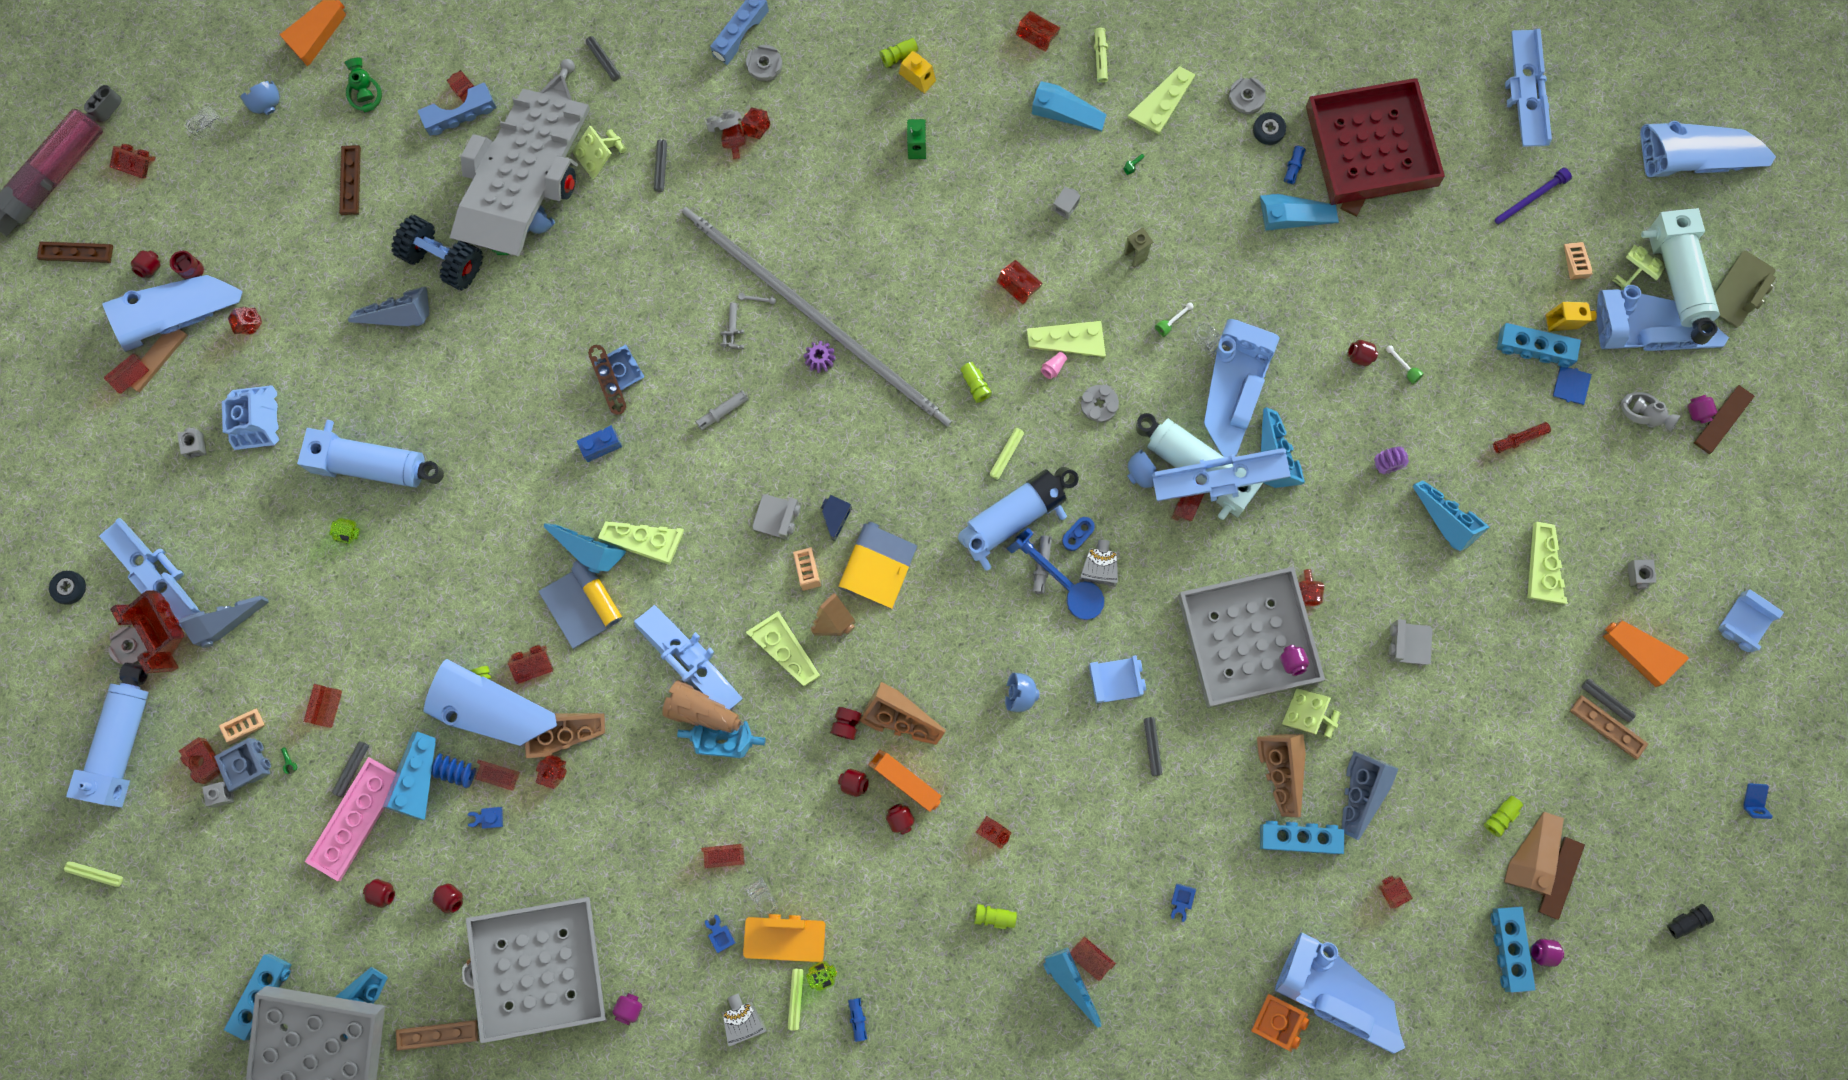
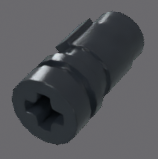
M1700 904L1695 909L1692 908L1689 911L1690 913H1683L1674 918L1673 922L1667 925V928L1675 939H1679L1699 927L1703 928L1713 923L1714 917L1710 910L1704 904Z

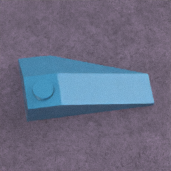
M1041 81L1037 88L1032 105L1033 115L1102 131L1106 114L1059 85Z
M1282 194L1260 196L1265 231L1339 223L1336 205Z
M1266 407L1263 409L1261 452L1285 449L1291 477L1263 483L1274 488L1302 485L1305 483L1299 460L1294 462L1290 453L1294 450L1292 444L1289 445L1288 441L1283 437L1287 432L1279 413Z
M1425 481L1413 485L1414 490L1439 530L1454 549L1462 551L1468 548L1489 529V526L1474 513L1469 511L1465 514L1459 510L1457 502L1445 501L1443 493Z
M544 524V528L581 564L588 566V570L591 572L609 571L626 553V550L607 543L594 541L595 538L580 535L578 532L559 525Z
M1068 947L1046 956V962L1043 965L1047 974L1052 975L1053 979L1097 1028L1101 1027L1100 1018Z
M370 967L335 997L374 1004L375 1000L379 998L388 977Z

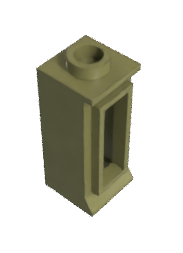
M1144 227L1127 237L1124 255L1126 256L1136 250L1132 263L1133 268L1149 259V250L1151 244L1154 243Z

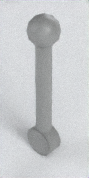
M739 293L738 295L739 300L769 302L772 305L776 303L774 297L768 299L746 296L744 293Z

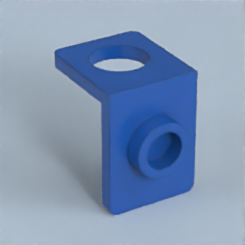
M1747 784L1743 806L1744 810L1752 818L1772 819L1773 817L1765 808L1769 789L1767 784Z

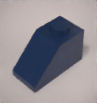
M830 494L829 498L823 501L821 509H823L822 513L831 539L836 541L852 510V506L850 503Z

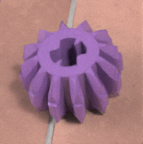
M819 341L818 345L812 342V348L806 347L808 353L804 354V358L807 359L805 365L810 366L811 371L817 369V373L821 372V368L827 372V365L833 367L832 361L836 360L835 355H833L834 349L829 348V343L823 345L822 341ZM821 354L822 359H818L817 355Z
M1399 446L1381 451L1374 458L1376 469L1382 474L1396 472L1406 467L1409 463L1407 452Z

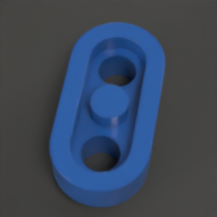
M1088 517L1078 519L1063 536L1062 544L1064 548L1069 551L1079 549L1094 531L1095 525L1093 520ZM1087 525L1088 530L1083 531L1081 526ZM1071 538L1074 539L1076 542L1073 545L1069 544L1068 540Z

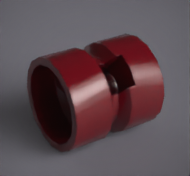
M188 251L175 252L170 258L171 269L184 280L200 277L204 272L202 263Z
M838 706L835 714L837 721L832 724L830 734L854 740L857 733L855 726L860 723L862 713Z

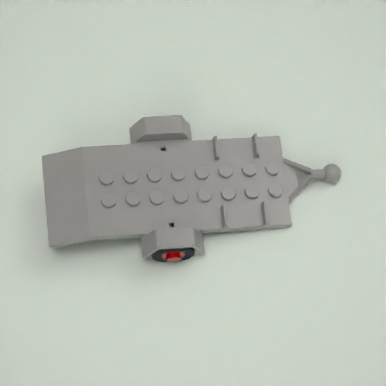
M564 59L561 62L559 75H556L540 92L522 89L518 98H513L514 105L505 122L500 121L501 129L494 141L487 137L472 135L461 155L462 176L473 180L459 204L450 235L451 239L519 256L523 249L528 228L544 197L556 201L570 198L575 188L576 173L569 165L577 167L579 164L570 158H566V155L590 111L588 104L572 101L565 82L567 74L572 73L575 69V64L571 59Z

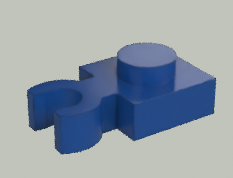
M502 807L483 808L480 815L476 812L468 813V816H475L476 818L474 823L468 824L469 827H477L480 823H482V829L503 827Z
M1176 883L1171 904L1177 906L1171 912V919H1174L1175 914L1179 912L1183 915L1182 922H1185V908H1192L1196 888Z
M714 915L716 919L715 925H711L708 920H705V925L713 931L708 937L716 952L720 953L736 942L727 925L721 928L720 917Z

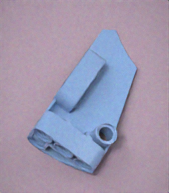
M1672 121L1662 124H1644L1640 131L1644 168L1648 177H1665L1679 171L1694 170L1695 173L1729 172L1732 169L1738 171L1747 167H1769L1776 157L1760 140L1742 129L1680 124L1678 121Z
M204 275L140 291H128L124 296L102 303L121 347L127 352L142 346L141 340L157 333L168 334L205 320V317H212L215 311L239 303L242 291L214 277ZM133 298H137V299H138V302H137V303H135V304H129V301H130L131 299H133Z
M1235 319L1227 320L1216 349L1215 364L1204 420L1205 427L1223 457H1229L1231 454L1236 456L1263 387L1266 371L1280 339L1278 335ZM1222 346H1228L1230 351L1223 350Z

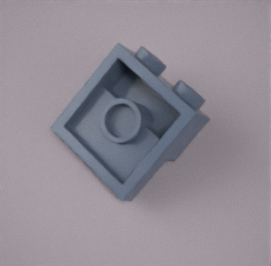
M247 738L214 756L229 792H233L248 783H254L271 774L269 771L271 768L270 761L263 757L261 751L264 750V747L259 740Z

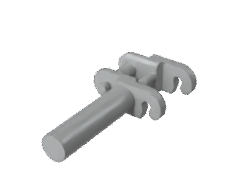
M736 303L729 304V332L724 331L720 333L723 336V343H720V346L723 348L729 346L730 349H744V345L738 346L733 343L735 334H744V330L739 331L736 329ZM727 336H731V343H727Z

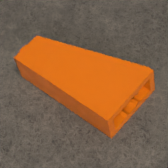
M322 0L279 35L304 64L309 66L345 18L346 14L343 11L345 7L340 0Z
M1623 620L1617 623L1612 622L1605 628L1606 633L1603 637L1655 687L1663 685L1689 659L1682 652Z
M879 750L868 764L873 770L927 811L931 812L932 809L935 810L941 802L939 799L942 796L888 753Z

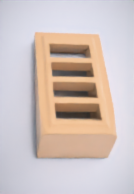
M1584 243L1564 244L1570 280L1589 278L1593 272ZM1570 248H1579L1580 251L1571 252ZM1573 255H1581V257L1573 258ZM1577 261H1582L1581 264H1575Z
M812 547L793 552L802 590L820 587L821 582ZM810 556L809 559L799 561L800 557ZM811 563L810 566L801 568V565ZM812 570H813V573H810V574H807V575H803V574H802V573H804V572H808V571H812Z
M256 708L219 725V728L226 743L231 745L264 727L265 724ZM253 715L257 722L256 725H253L250 717ZM244 720H247L250 726L247 729L243 723ZM237 724H240L242 731L238 732ZM230 728H232L235 733L232 736L228 730Z

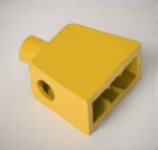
M912 51L901 63L899 74L924 94L936 82L933 66L916 52Z
M1562 302L1545 314L1549 332L1580 329L1597 318L1596 311L1590 310L1589 304L1586 302Z

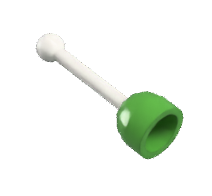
M1187 303L1186 307L1170 321L1162 320L1157 323L1155 329L1165 337L1171 331V324L1186 311L1192 310L1193 304Z
M1387 346L1386 351L1391 353L1408 371L1407 378L1412 384L1423 377L1424 373L1420 369L1410 368L1394 351L1393 346Z

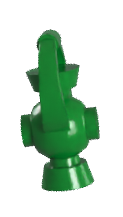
M356 57L346 60L344 64L351 71L348 75V85L346 87L348 102L356 110L364 111L365 113L375 110L382 99L380 85L370 77L367 71L361 69L363 67L362 58ZM372 82L377 90L376 100L374 103L372 102L362 107L357 106L352 100V89L358 91L357 102L372 100L375 96L368 90Z

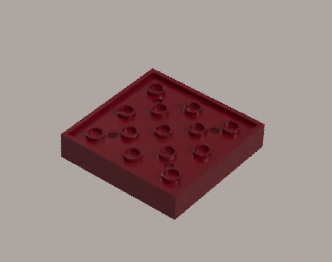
M1418 78L1309 97L1306 110L1331 205L1440 186L1445 174Z

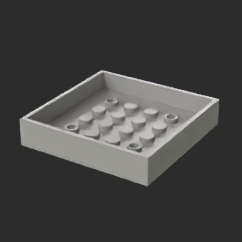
M1294 567L1179 593L1178 599L1207 709L1325 681ZM1272 601L1274 606H1268L1267 602ZM1212 613L1217 615L1216 620L1211 618ZM1295 645V647H1302L1309 660V666L1305 673L1292 676V674L1285 672L1280 660V655L1284 652L1285 647ZM1226 670H1231L1232 676H1227Z
M590 897L466 918L480 1044L606 1020ZM562 929L567 930L565 937H561L559 934ZM504 940L506 942L505 947L500 948L498 942ZM573 990L575 997L568 998V991ZM507 1002L513 1003L511 1010L506 1009L505 1005Z
M265 986L255 994L246 1080H377L385 1006Z

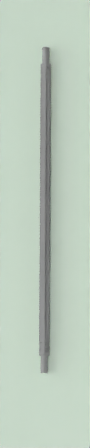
M687 207L683 208L682 213L692 220L697 228L931 417L934 416L947 427L952 423L949 418L939 411L936 405L704 218L698 217Z

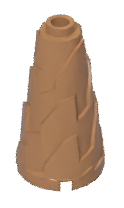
M677 680L670 688L669 692L672 694L670 698L666 697L663 705L662 714L665 718L677 722H686L695 726L701 725L713 730H722L733 733L734 730L738 731L741 725L739 715L725 708V705L709 699V696L693 689V686Z

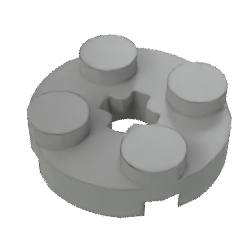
M759 45L758 48L752 49L746 58L749 74L757 80H774L782 70L781 55L773 46ZM767 60L768 65L762 66L760 62Z
M1240 78L1231 86L1229 93L1230 104L1235 110L1246 115L1257 112L1262 108L1266 99L1265 87L1255 78ZM1243 93H1251L1250 99L1245 98Z
M733 109L724 111L723 115L719 117L713 115L706 118V126L709 132H714L716 127L723 130L738 124V120L742 121L743 119L738 110L733 111Z
M1094 385L1083 393L1081 410L1092 421L1106 422L1112 419L1118 410V396L1108 385ZM1097 399L1105 402L1103 408L1095 406Z
M123 627L117 630L110 639L112 640L111 645L108 646L111 658L120 664L127 662L138 664L150 652V641L147 634L134 627ZM128 642L133 643L131 650L125 649Z

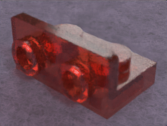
M1029 11L1020 20L1016 36L1046 52L1050 42L1058 35L1060 27Z
M121 144V146H113L110 167L139 178H146L149 161H155L156 157L149 155V151L135 150L132 145Z
M1016 260L1002 269L997 279V283L1023 305L1043 284Z
M1205 493L1180 497L1171 518L1177 521L1183 518L1191 522Z
M536 645L530 648L528 652L522 653L520 651L511 655L508 666L516 684L553 672L554 668L547 654L546 645L542 647Z

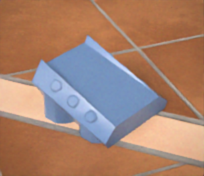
M627 345L607 354L621 390L644 378ZM600 358V359H598V362H594V363H595V365L597 366L598 364L603 363V362H607V361H606L605 358H604L603 360H601V358ZM602 365L598 372L601 376H607L609 368ZM608 383L606 385L611 394L616 392L615 384Z

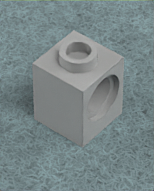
M1065 186L1053 203V211L1069 219L1079 204L1081 195L1075 189H1069Z
M188 428L184 432L177 433L180 454L190 459L207 455L204 434L195 428Z
M1633 560L1627 563L1630 586H1637V589H1648L1650 585L1656 583L1654 560ZM1639 571L1643 572L1644 579L1639 576Z
M225 782L202 787L207 807L216 808L234 803L233 792L228 791Z

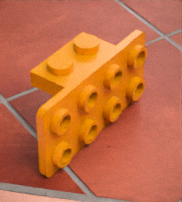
M769 914V918L748 917L745 921L743 956L751 959L821 962L824 959L826 924L824 921L801 920V916L789 915V919H781V915Z

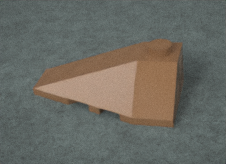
M833 593L819 607L816 614L818 618L814 620L811 632L814 636H842L844 633L849 634L855 628L854 624L856 622L838 596Z
M880 682L872 694L860 719V722L877 731L883 732L884 728L895 730L894 735L901 736V733L912 734L914 740L937 745L946 732L942 726L902 693L883 682Z
M554 713L557 727L524 744L526 758L547 757L554 752L567 749L574 744L604 734L605 714Z
M1279 734L1257 737L1259 759L1261 763L1266 762L1269 770L1266 777L1268 781L1272 780L1276 790L1273 792L1281 816L1301 817L1306 755L1304 734Z
M1547 812L1542 813L1528 837L1509 862L1504 880L1505 883L1540 895H1551L1556 876L1564 818Z

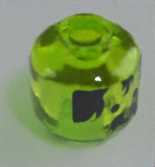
M338 518L332 522L329 535L332 536L333 541L351 544L354 539H358L360 529L357 528L356 521Z
M826 961L810 966L806 974L809 986L817 991L832 987L835 984V977L838 976L834 965L830 966Z

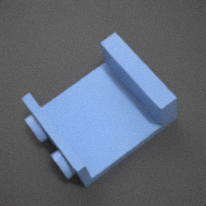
M1749 589L1740 594L1718 630L1722 632L1724 638L1737 642L1742 650L1754 652L1760 650L1761 646L1758 643L1772 621L1780 619L1784 612Z
M1136 655L1129 659L1089 664L1096 704L1139 697L1144 694L1143 691H1146L1145 680L1140 677V672H1142L1141 660H1137Z

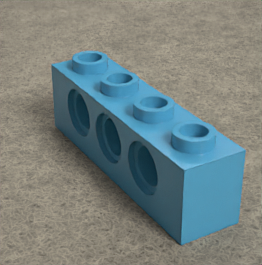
M1505 323L1500 328L1497 350H1501L1503 354L1507 355L1519 354L1524 359L1536 358L1542 363H1558V366L1567 368L1577 362L1581 340ZM1516 339L1520 340L1522 342V345H1519L1516 342ZM1535 344H1538L1541 347V350L1537 349L1535 347ZM1554 348L1558 349L1560 354H1557Z
M1266 821V824L1260 825V849L1344 854V829H1338V825H1326V828H1318V824L1306 823V827H1300L1296 822H1286L1285 826L1278 825V821ZM1280 830L1286 834V839L1283 842L1277 838V833ZM1299 832H1303L1306 835L1304 843L1299 842L1297 839ZM1320 833L1326 837L1324 844L1318 842L1317 837Z
M1523 907L1493 909L1491 923L1496 928L1494 943L1499 948L1500 955H1497V963L1499 967H1502L1503 975L1500 976L1502 988H1505V992L1536 990ZM1507 923L1512 927L1510 934H1507L1505 931ZM1510 944H1513L1515 947V952L1512 955L1508 952ZM1513 965L1518 967V973L1515 976L1511 972Z
M264 954L224 1031L244 1041L250 1040L252 1021L248 1020L247 1015L249 1012L253 1015L255 994L265 986L279 988L282 982L286 981L291 973L289 968L292 964L272 954ZM269 974H271L273 977L271 984H269L267 981V977Z

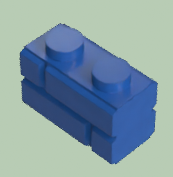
M612 425L604 428L603 431H597L577 440L580 451L587 462L622 447Z

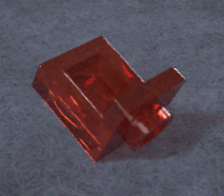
M988 816L985 817L976 831L978 835L1000 849L1007 844L1011 835L1007 828Z

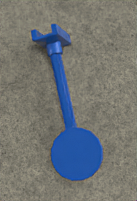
M1029 528L1021 532L1016 537L1017 540L1006 548L1011 553L1020 548L1025 554H1029L1068 590L1066 602L1072 615L1078 619L1089 620L1101 613L1104 607V597L1099 587L1085 581L1074 585L1029 542V539L1034 534Z

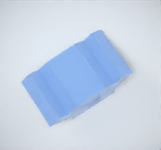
M273 385L232 390L227 395V398L222 401L223 433L228 434L229 443L234 450L272 446L279 441V437L275 433L278 430V404L274 400L277 392Z

